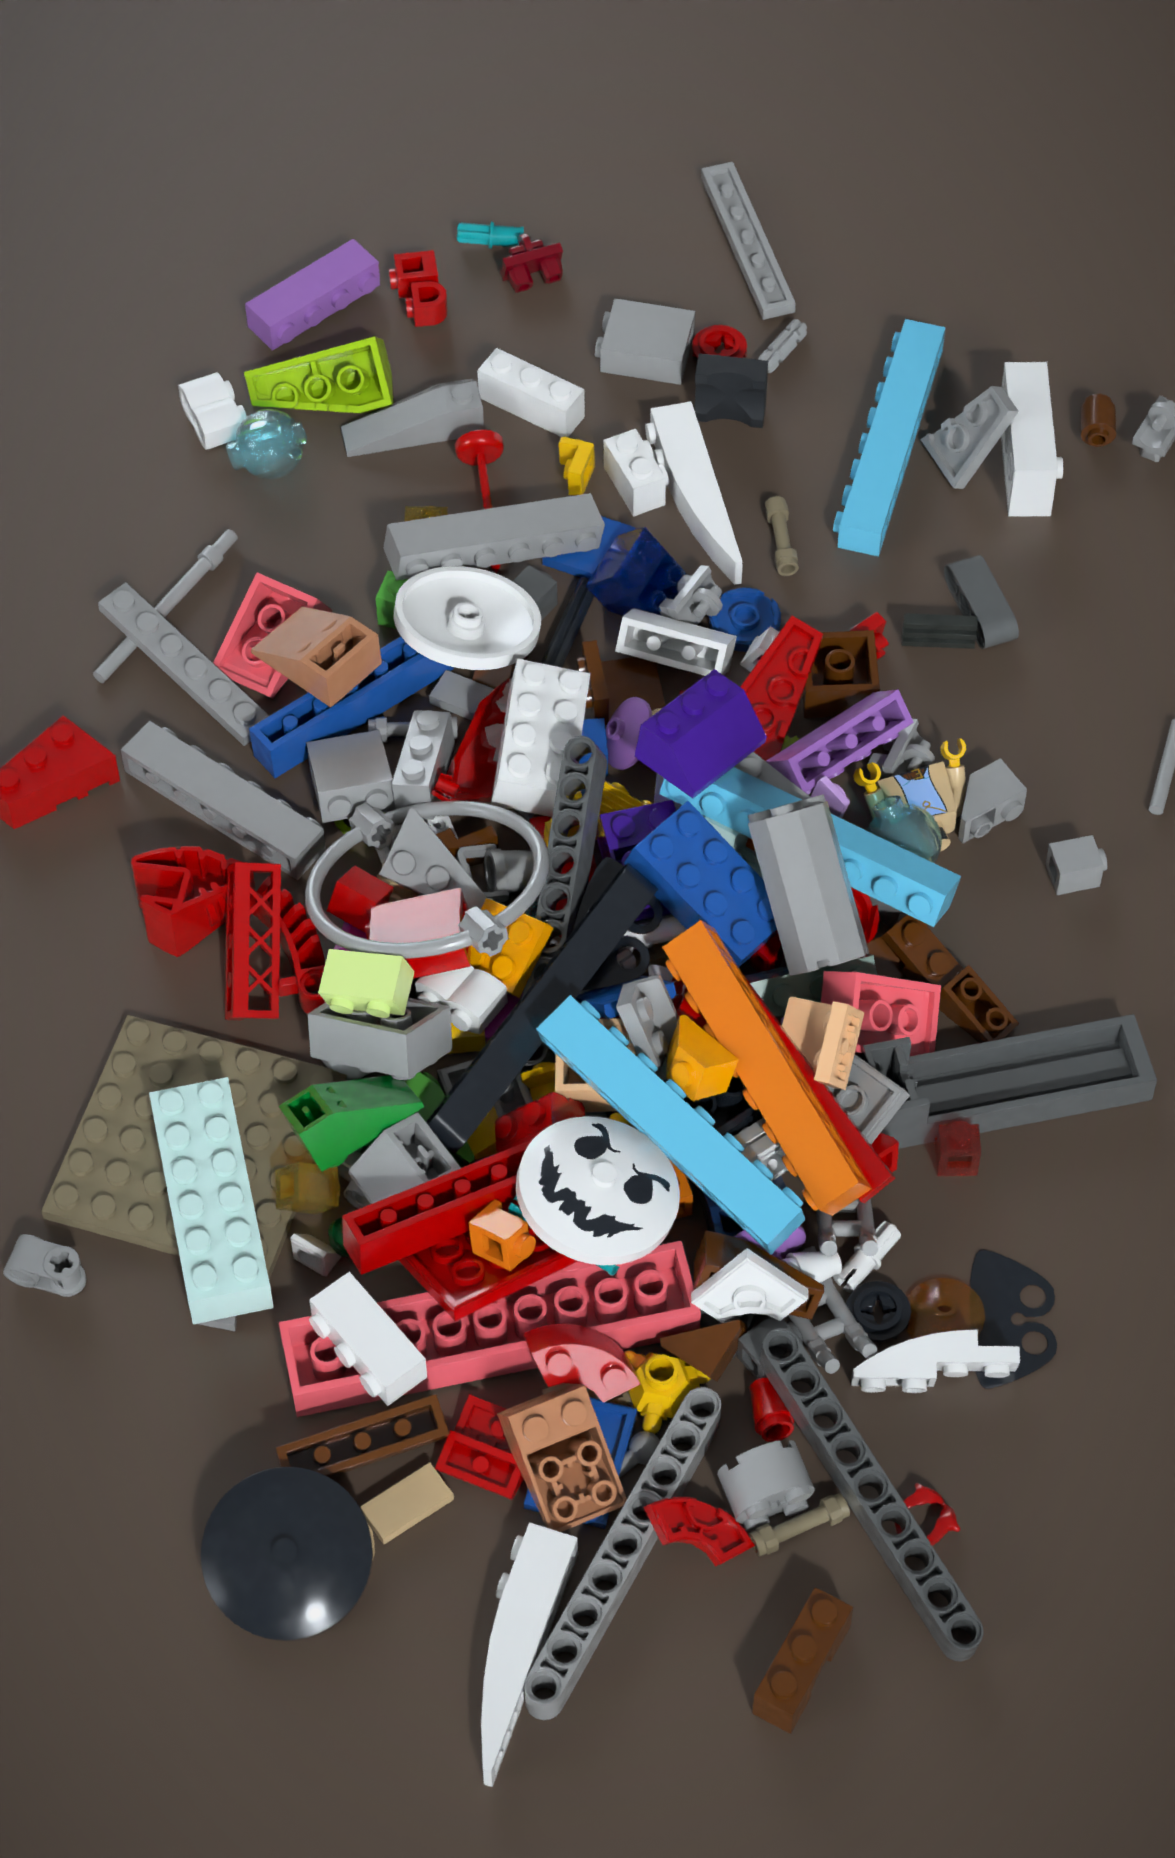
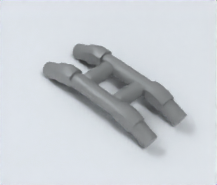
M856 1199L837 1212L857 1213V1220L833 1221V1216L819 1209L816 1210L819 1249L825 1256H833L837 1252L836 1237L859 1236V1246L865 1255L874 1256L878 1252L871 1199L865 1204Z
M812 1246V1247H809V1248H807V1249H805V1250H803V1251H801V1252H817V1251H816L815 1247ZM832 1278L820 1282L824 1285V1293L818 1306L827 1304L835 1319L814 1327L809 1319L793 1315L788 1316L801 1332L803 1341L812 1359L819 1366H822L827 1373L832 1374L838 1371L840 1362L831 1353V1349L824 1340L845 1333V1337L850 1345L868 1359L876 1355L877 1346L870 1340L860 1323L856 1321L834 1286Z

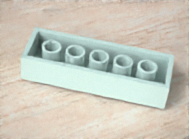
M228 1077L149 1092L193 1324L274 1308Z

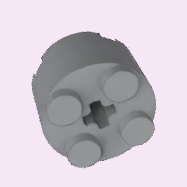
M789 1440L787 1448H783L781 1441H774L750 1449L736 1457L739 1465L729 1471L725 1464L717 1473L736 1521L744 1524L747 1531H754L756 1528L769 1523L768 1517L784 1512L786 1517L802 1513L809 1508L806 1500L815 1491L797 1445L792 1440Z

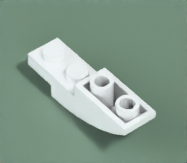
M956 1330L929 1334L894 1345L870 1357L853 1369L851 1386H861V1391L871 1393L883 1392L886 1390L885 1386H902L903 1392L922 1393L927 1391V1387H934L937 1371H943V1375L947 1377H964L968 1375V1371H985V1376L992 1378L1007 1377L1010 1375V1372H1016L1018 1368L1020 1350L1019 1346H978L977 1330Z

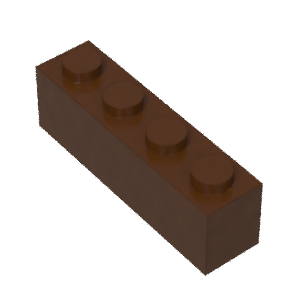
M434 1394L276 1447L275 1452L280 1467L309 1469L330 1478L446 1439L449 1436V1431L437 1395Z

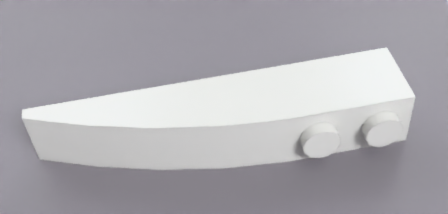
M692 402L651 408L650 423L645 424L647 441L655 445L656 450H653L656 463L658 465L662 464L666 469L669 478L667 486L680 514L712 561L734 585L741 584L743 561Z
M530 1522L525 1535H517L510 1556V1559L514 1560L510 1574H502L496 1592V1597L500 1598L488 1648L483 1682L481 1717L484 1785L493 1787L525 1700L524 1683L526 1677L546 1643L578 1556L577 1537Z

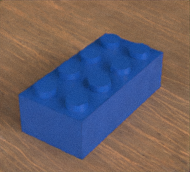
M689 801L639 842L624 862L625 865L629 863L658 888L654 896L686 930L700 920L715 928L738 968L778 933L764 880Z

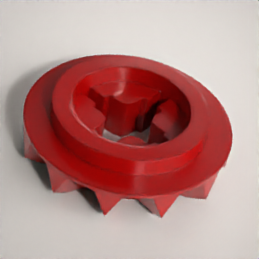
M712 325L702 329L694 337L692 342L693 356L698 358L699 354L744 358L747 352V342L744 335L733 327ZM724 342L725 349L721 353H715L714 351L718 346H721V343Z

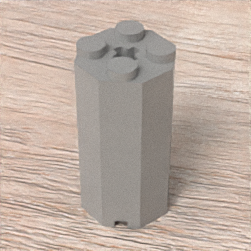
M824 794L748 815L750 822L748 823L790 976L819 970L821 967L834 966L866 956L869 953L828 802L825 801Z

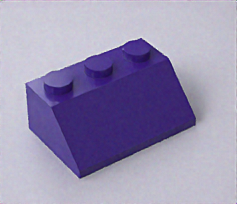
M714 669L641 724L634 757L693 799L764 744L767 736L744 689Z

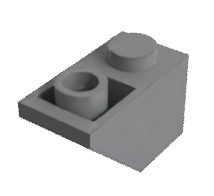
M1001 758L970 774L958 836L962 844L974 837H983L992 827L1005 820H1014L1024 810L1027 789Z

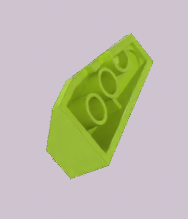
M375 336L244 372L252 406L364 413L393 405L392 372L384 340Z

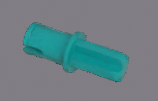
M491 222L490 225L459 223L457 227L458 242L489 245L490 249H492V245L518 246V236L524 234V227L494 225V222Z

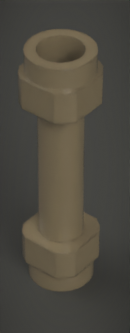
M771 497L765 502L767 522L773 526L777 547L775 565L780 575L790 576L795 574L799 567L797 552L791 548L786 523L789 517L788 505L783 497Z
M841 1493L831 1494L820 1499V1506L772 1528L768 1523L756 1528L755 1531L748 1534L755 1545L752 1548L758 1557L765 1554L769 1555L779 1550V1543L825 1522L830 1526L842 1522L844 1518L850 1516V1510Z

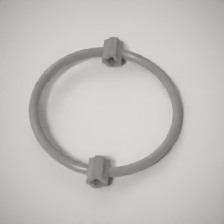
M435 801L410 805L383 813L378 807H372L366 802L357 806L353 816L349 819L351 830L325 850L311 870L306 883L305 905L312 923L319 932L330 941L350 951L403 956L405 959L440 955L472 945L479 953H487L491 957L501 952L504 943L509 939L506 927L523 915L539 896L548 876L549 854L545 841L532 824L514 812L499 806L474 801ZM410 808L415 809L422 818L459 815L496 821L519 833L527 841L533 853L534 866L531 878L522 893L508 907L495 916L488 910H480L477 906L465 912L464 918L458 924L460 933L439 939L411 943H390L361 938L337 927L326 916L320 901L323 881L334 863L362 840L368 846H375L378 850L389 846L393 836L397 833L395 825L404 822Z

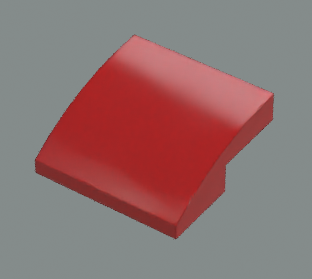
M469 1394L454 1431L450 1430L435 1470L513 1500L524 1478L511 1453L497 1413L506 1410V1408Z

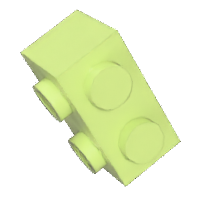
M329 949L318 993L331 1010L341 1014H352L353 1010L366 1011L368 1014L379 1018H388L390 1014L404 1015L414 970L403 956Z

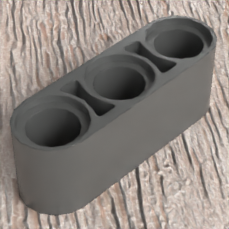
M981 555L946 564L944 567L945 580L963 616H977L976 642L979 647L985 649L1018 639L1019 630L1014 613L985 559Z

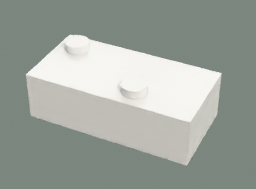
M1005 362L1002 388L1019 411L1001 436L1008 516H1051L1056 479H1062L1063 458L1056 456L1047 362Z

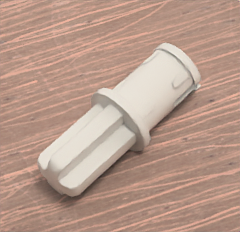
M884 1221L876 1228L878 1252L874 1256L865 1255L861 1251L859 1244L854 1247L855 1253L844 1264L841 1273L833 1276L835 1282L841 1286L849 1275H852L843 1288L845 1291L852 1293L873 1269L877 1270L881 1267V1259L901 1237V1233L894 1224Z

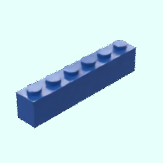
M399 637L380 649L382 664L332 707H329L308 692L249 728L254 757L274 778H277L308 759L306 742L349 734L367 723L368 719H373L442 677L446 670H453L454 667L438 663L423 656L410 647L402 637Z

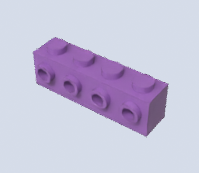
M356 240L348 241L245 303L248 328L271 350L290 342L297 335L310 327L318 325L325 318L338 310L344 309L351 302L380 285L379 262Z
M898 689L873 692L766 760V762L806 794H810L813 792L818 780L823 776L831 779L844 772V767L852 762L866 758L872 753V749L894 740L899 736L898 732L914 722Z

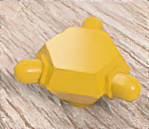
M630 1350L624 1351L631 1361L640 1385L628 1390L634 1408L641 1412L640 1415L644 1416L642 1424L644 1431L654 1434L659 1432L662 1420H667V1417L674 1418L686 1395L691 1390L699 1388V1384H705L711 1379L680 1358L650 1352L645 1356Z

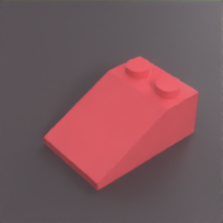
M256 573L213 664L230 680L273 699L288 678L253 655L251 649L302 606L332 612V609L313 596Z
M824 971L821 1003L832 1005L833 1001L848 1004L865 1012L855 1055H862L863 1045L910 1037L911 1040L910 1056L935 1052L941 985L860 972Z

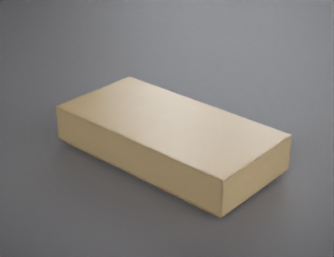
M429 1462L363 1504L360 1508L383 1544H386L453 1501L454 1495Z

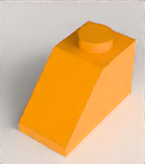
M682 1015L679 1017L668 1047L666 1078L673 1080L692 1101L727 1092L739 1059L687 1015Z

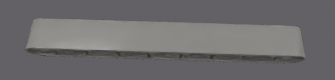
M706 1387L695 1388L684 1398L528 1673L524 1683L525 1704L529 1714L540 1720H549L561 1712L658 1539L650 1519L641 1520L635 1514L645 1511L644 1506L658 1500L681 1497L720 1426L721 1399L712 1389ZM698 1409H705L711 1415L699 1417L693 1414V1412ZM684 1442L690 1444L692 1449L680 1451L673 1446ZM665 1476L671 1478L674 1482L669 1485H660L654 1480ZM627 1545L631 1546L635 1551L629 1555H621L615 1549L619 1546ZM607 1580L614 1583L615 1587L603 1591L599 1590L595 1585L600 1581ZM581 1616H589L595 1622L590 1626L583 1627L575 1623V1620ZM560 1652H570L575 1656L568 1663L558 1662L554 1659L556 1654ZM540 1688H549L555 1692L553 1697L544 1700L533 1695Z

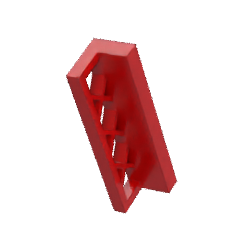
M234 862L227 866L225 1020L279 1019L281 864ZM250 872L271 873V889L262 898L250 887ZM250 897L256 902L251 908ZM269 897H270V907L265 903V901H266ZM258 907L270 917V928L261 937L250 926V915ZM249 935L255 940V942L250 947ZM269 935H270V947H269L268 944L264 941ZM257 946H260L270 956L269 967L261 975L249 965V954ZM249 974H250V975L253 977V979H254V981H253L250 985H249ZM268 974L269 985L263 980ZM258 984L269 994V1010H248L249 993Z

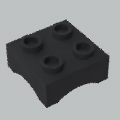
M699 354L695 373L694 411L699 422H708L716 419H731L743 422L750 427L763 428L767 397L768 361Z

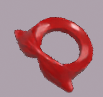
M916 1483L915 1492L904 1500L908 1509L926 1503H938L944 1508L940 1512L933 1531L926 1536L933 1546L949 1531H960V1527L957 1524L955 1511L951 1506L945 1504L941 1495L931 1488ZM894 1522L897 1534L902 1533L901 1527Z

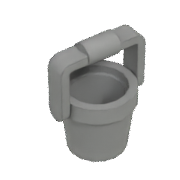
M495 844L461 847L457 852L456 860L471 878L472 875L466 858L484 857V873L488 892L483 893L487 898H491L498 903L509 900V894L523 891L532 875L534 866L532 850H501Z

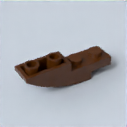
M906 914L881 936L906 965L901 971L909 980L941 985L939 1010L979 1042L984 1043L1003 1039L1019 1025V1022L972 967L967 965L962 968L924 922Z

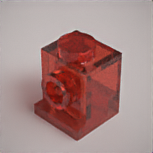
M955 1121L947 1125H939L937 1138H935L937 1176H977L981 1157L979 1124ZM968 1156V1161H948V1157Z

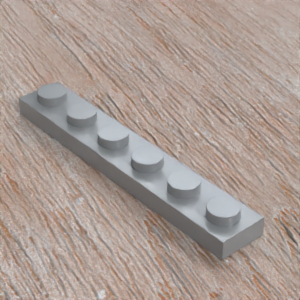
M728 162L701 168L702 182L762 319L765 320L795 313V300L734 163Z
M125 582L98 602L99 611L243 746L251 741L249 728L269 717V715L131 586Z

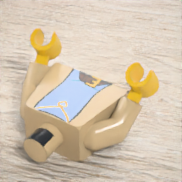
M959 738L957 740L959 748L957 755H953L948 751L947 740L941 745L940 751L942 756L949 760V766L945 767L942 761L879 780L881 776L880 768L874 762L867 764L871 774L870 780L864 777L861 768L856 769L853 775L854 781L859 786L866 788L864 797L873 821L891 834L898 835L904 844L911 845L925 840L932 853L945 850L951 843L947 834L955 830L956 818L962 814L967 792L964 765H960V757L966 751V744L963 739Z

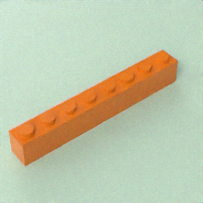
M700 920L664 945L663 949L669 958L665 962L673 977L677 981L682 980L688 989L684 994L692 1009L696 1013L701 1012L707 1021V1024L703 1026L704 1030L739 1059L733 1076L741 1078L746 1087L742 1091L746 1101L755 1111L759 1109L766 1120L762 1123V1127L773 1143L779 1142L785 1152V1155L782 1157L784 1165L794 1177H800L805 1186L802 1194L809 1206L814 1211L819 1209L833 1216L872 1189L715 928Z

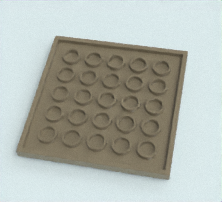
M127 1015L41 1210L43 1219L180 1256L149 1092L228 1077L268 1278L270 1280L316 1164L298 1140L278 1106L311 1085L347 1081V1074L323 1066Z

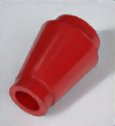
M768 1378L755 1380L749 1388L755 1431L768 1442L787 1438L794 1430V1418Z

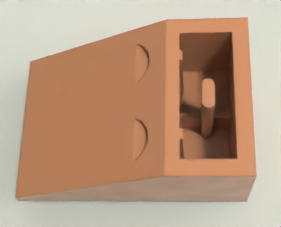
M303 606L251 649L253 655L329 707L335 705L382 664L377 633L351 616Z
M568 1384L497 1413L511 1453L546 1528L563 1532L624 1506L627 1498L585 1385Z

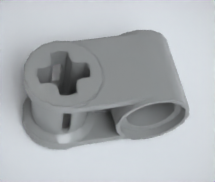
M28 1234L19 1236L3 1271L5 1277L15 1284L41 1289L65 1297L74 1296L81 1292L87 1280L85 1270L80 1265L79 1255L74 1249L47 1242Z

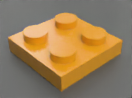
M486 898L481 910H488L495 916L507 906ZM526 914L521 915L506 927L509 939L504 943L501 952L490 957L487 953H479L471 945L470 965L474 969L485 971L500 980L506 986L507 993L520 998L553 930V927Z

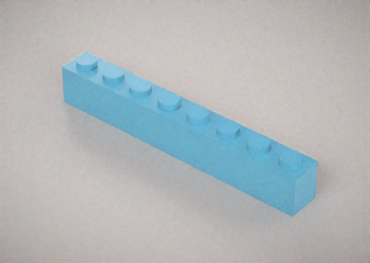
M905 319L902 331L895 332L891 346V352H894V356H887L883 371V377H886V381H879L876 390L875 402L878 403L877 408L871 407L867 420V428H870L869 434L862 433L858 453L862 454L861 459H854L850 473V479L853 480L852 486L846 485L843 492L842 506H845L844 512L837 511L833 532L838 533L837 548L879 557L943 352L946 327Z
M735 767L693 799L665 778L659 793L681 805L689 801L701 815L713 819L751 839L748 815L802 800ZM831 814L851 887L934 927L950 908L961 876Z
M570 995L536 1028L542 1042L634 1128L645 1134L659 1147L680 1171L771 1255L805 1221L803 1211L800 1208L804 1204L802 1200L788 1187L780 1190L771 1181L774 1175L762 1162L756 1159L751 1163L742 1154L745 1149L734 1136L728 1132L722 1136L712 1126L716 1123L715 1120L701 1106L698 1105L693 1109L683 1100L687 1095L673 1080L669 1079L665 1083L655 1074L658 1068L642 1052L638 1056L633 1054L626 1047L629 1041L614 1026L609 1030L606 1029L598 1021L601 1015L590 1003L584 1000L579 1004Z

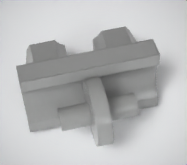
M1161 395L1150 408L1148 415L1137 430L1132 441L1133 445L1141 447L1139 454L1142 457L1154 462H1159L1161 457L1166 455L1175 440V402L1167 400Z
M701 565L693 575H684L680 579L677 587L679 593L674 599H664L659 606V612L664 617L698 625L705 615L716 616L721 611L722 602L719 597L723 592L712 580L710 567Z
M912 718L914 723L898 732L899 736L883 744L884 750L890 751L889 754H872L868 763L874 762L879 766L881 771L879 779H885L935 763V756L929 750L931 744L925 741L917 732L918 719Z

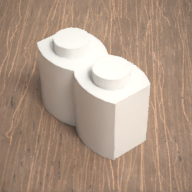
M218 372L179 385L180 402L205 450L245 437L244 426L248 425L246 412L242 405L237 406L235 404V395L231 383L228 380L223 381Z
M471 965L466 968L423 976L415 982L417 999L450 1006L451 1023L461 1031L481 1034L508 1003L506 986L491 974L474 969Z

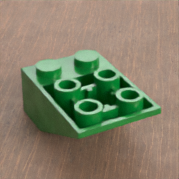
M392 1075L314 1084L278 1107L302 1146L321 1172L328 1168L339 1166L347 1159L348 1155L362 1146L371 1145L385 1129L415 1114L424 1105L404 1080H397Z

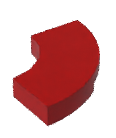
M671 1497L644 1506L662 1546L674 1542L692 1544L705 1552L715 1566L755 1546L744 1528L730 1514L721 1508L717 1509L707 1503L696 1500L697 1498Z

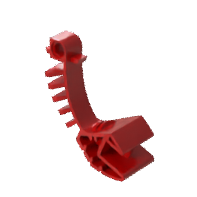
M181 846L180 849L176 847L160 848L134 856L131 859V866L138 904L143 910L149 943L173 956L179 957L224 924L227 919V866L241 861L233 858L226 860L225 855L210 849L202 850L199 846ZM250 872V887L255 891L254 873ZM268 876L259 889L255 891L260 898L271 889V876ZM283 889L280 896V943L289 959L294 976L279 980L280 997L298 994L301 1007L308 1014L326 1003L319 993H311L319 991L325 967V958L319 935L311 919H307L304 906L300 902L294 905L291 893ZM250 897L251 908L256 902ZM270 897L265 901V903H266L269 907H270ZM258 907L252 915L256 916L263 924L270 928V917Z

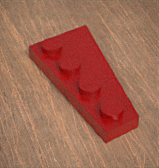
M793 615L740 686L744 689L767 736L766 742L754 751L764 761L782 750L823 640V633Z

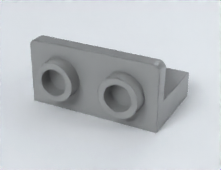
M654 975L623 984L616 1008L637 1055L642 1052L656 1065L657 1071H661L679 1016L662 977Z

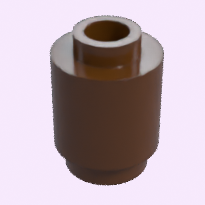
M1093 394L1088 396L1081 406V438L1089 445L1102 447L1111 443L1116 437V407L1109 396Z

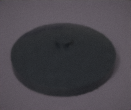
M279 1467L264 1470L243 1479L233 1486L212 1511L207 1521L201 1544L203 1577L207 1589L218 1608L233 1623L245 1631L276 1641H294L310 1638L331 1629L343 1620L362 1597L370 1577L373 1561L370 1529L355 1499L331 1478L321 1473L298 1467Z

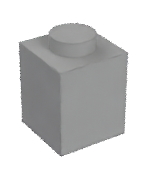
M1093 835L1049 844L1045 865L1056 895L1100 887L1103 871L1107 870V858L1102 848L1098 849Z

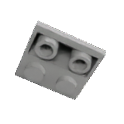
M417 1112L385 1129L353 1164L348 1174L372 1204L461 1167Z

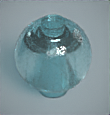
M261 409L251 413L240 423L236 431L237 440L226 444L231 464L236 471L245 468L250 474L258 478L277 479L289 474L297 467L303 456V443L307 442V436L301 422L295 423L293 418L285 412L276 409Z
M898 795L885 798L873 806L872 810L876 817L871 821L868 832L928 861L936 862L942 847V834L936 819L926 809L915 804H903L901 797Z

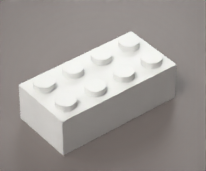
M517 659L509 689L491 805L549 817L553 816L563 750L570 739L582 734L591 673Z

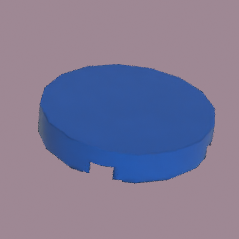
M742 587L728 590L722 594L720 599L722 602L721 611L716 616H709L710 629L737 636L734 651L747 652L754 638L757 635L760 636L770 626L780 631L781 612L777 602L773 598L770 600L764 596V592L758 589Z

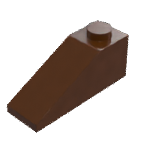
M705 1231L694 1257V1290L748 1248L808 1288V1300L789 1315L812 1320L824 1293L823 1284L745 1239Z

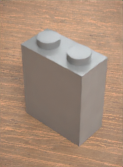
M615 298L611 312L606 311L602 324V332H605L604 337L598 336L596 342L595 357L600 358V372L681 385L695 333V311Z
M380 730L306 742L310 772L322 823L349 819L353 816L355 808L366 802L372 807H378L382 812L396 810L392 790L393 778Z

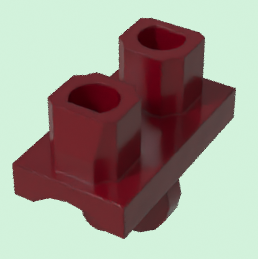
M526 233L520 234L518 236L519 245L509 248L510 256L502 259L503 269L500 270L501 278L503 281L509 280L516 293L532 288L533 280L531 273L540 271L544 282L547 284L562 279L561 258L563 249L560 242L543 246L541 239L531 242Z

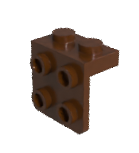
M597 640L582 642V657L576 658L577 671L591 673L585 709L591 708L593 719L604 718L605 725H607L619 705L631 697L644 699L650 705L651 710L666 706L656 662L638 657L601 662Z

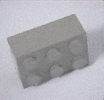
M408 998L405 1014H390L388 1018H379L368 1014L366 1011L353 1010L352 1014H341L331 1010L327 1003L308 1013L310 1055L313 1058L326 1060L330 1065H349L359 1068L362 1072H380L392 1075L397 1080H408L453 1050L450 1006Z

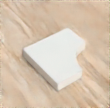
M748 1248L691 1292V1303L721 1323L734 1316L749 1313L768 1315L781 1321L808 1300V1288Z

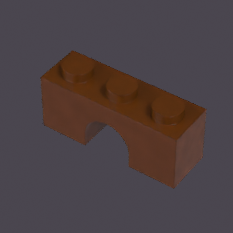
M816 1587L814 1588L754 1694L752 1714L789 1734L792 1733L811 1699L813 1686L826 1661H832L851 1627L853 1606Z

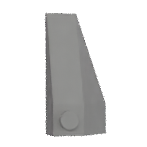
M473 379L436 384L395 402L393 405L386 406L341 426L347 457L455 440L470 431L484 430L483 406L477 382Z

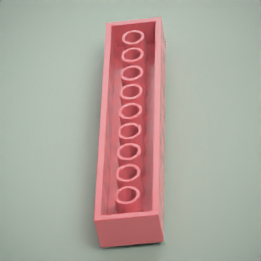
M682 1241L659 1245L640 1259L618 1264L617 1266L620 1268L613 1276L595 1264L578 1261L457 1321H454L428 1292L377 1302L426 1358L427 1378L404 1395L538 1368L523 1333L546 1325L575 1324L585 1326L606 1335L619 1345L622 1350L660 1343V1338L700 1329L701 1311L700 1308L691 1303V1292L694 1291V1285ZM312 1316L279 1322L282 1346L297 1417L382 1400L378 1395L374 1398L370 1396L360 1382L359 1377L361 1375L353 1366L347 1368L339 1360L334 1351L336 1346L328 1337L322 1339L315 1332L309 1322V1318Z

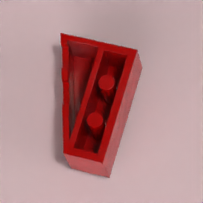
M63 715L0 768V819L11 828L16 829L56 811V805L74 797L80 800L89 796V790L107 782L110 786L119 782L120 776L116 755Z

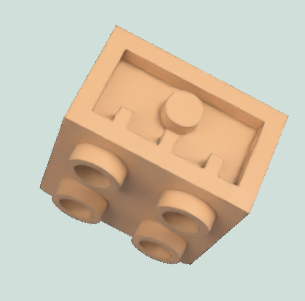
M790 997L782 1027L813 1067L815 1081L828 1087L846 1090L865 1012L848 1004L835 1001L830 1005Z

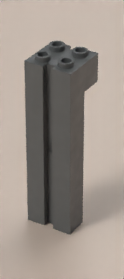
M1134 1014L910 1056V1037L863 1045L862 1051L863 1061L903 1088L910 1095L881 1131V1133L894 1137L899 1141V1149L1149 1101L1153 1099L1157 1078Z

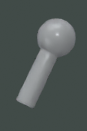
M642 1431L631 1438L629 1450L626 1452L620 1477L637 1464H648L660 1442V1439L654 1433Z

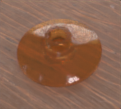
M950 1278L931 1279L919 1284L907 1297L911 1306V1316L906 1330L912 1339L956 1330H977L979 1337L985 1321L983 1303L978 1294L961 1281ZM945 1305L952 1309L949 1312H941L937 1307Z

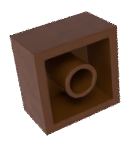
M874 630L821 632L823 633V640L802 693L804 718L836 717L873 692H880Z

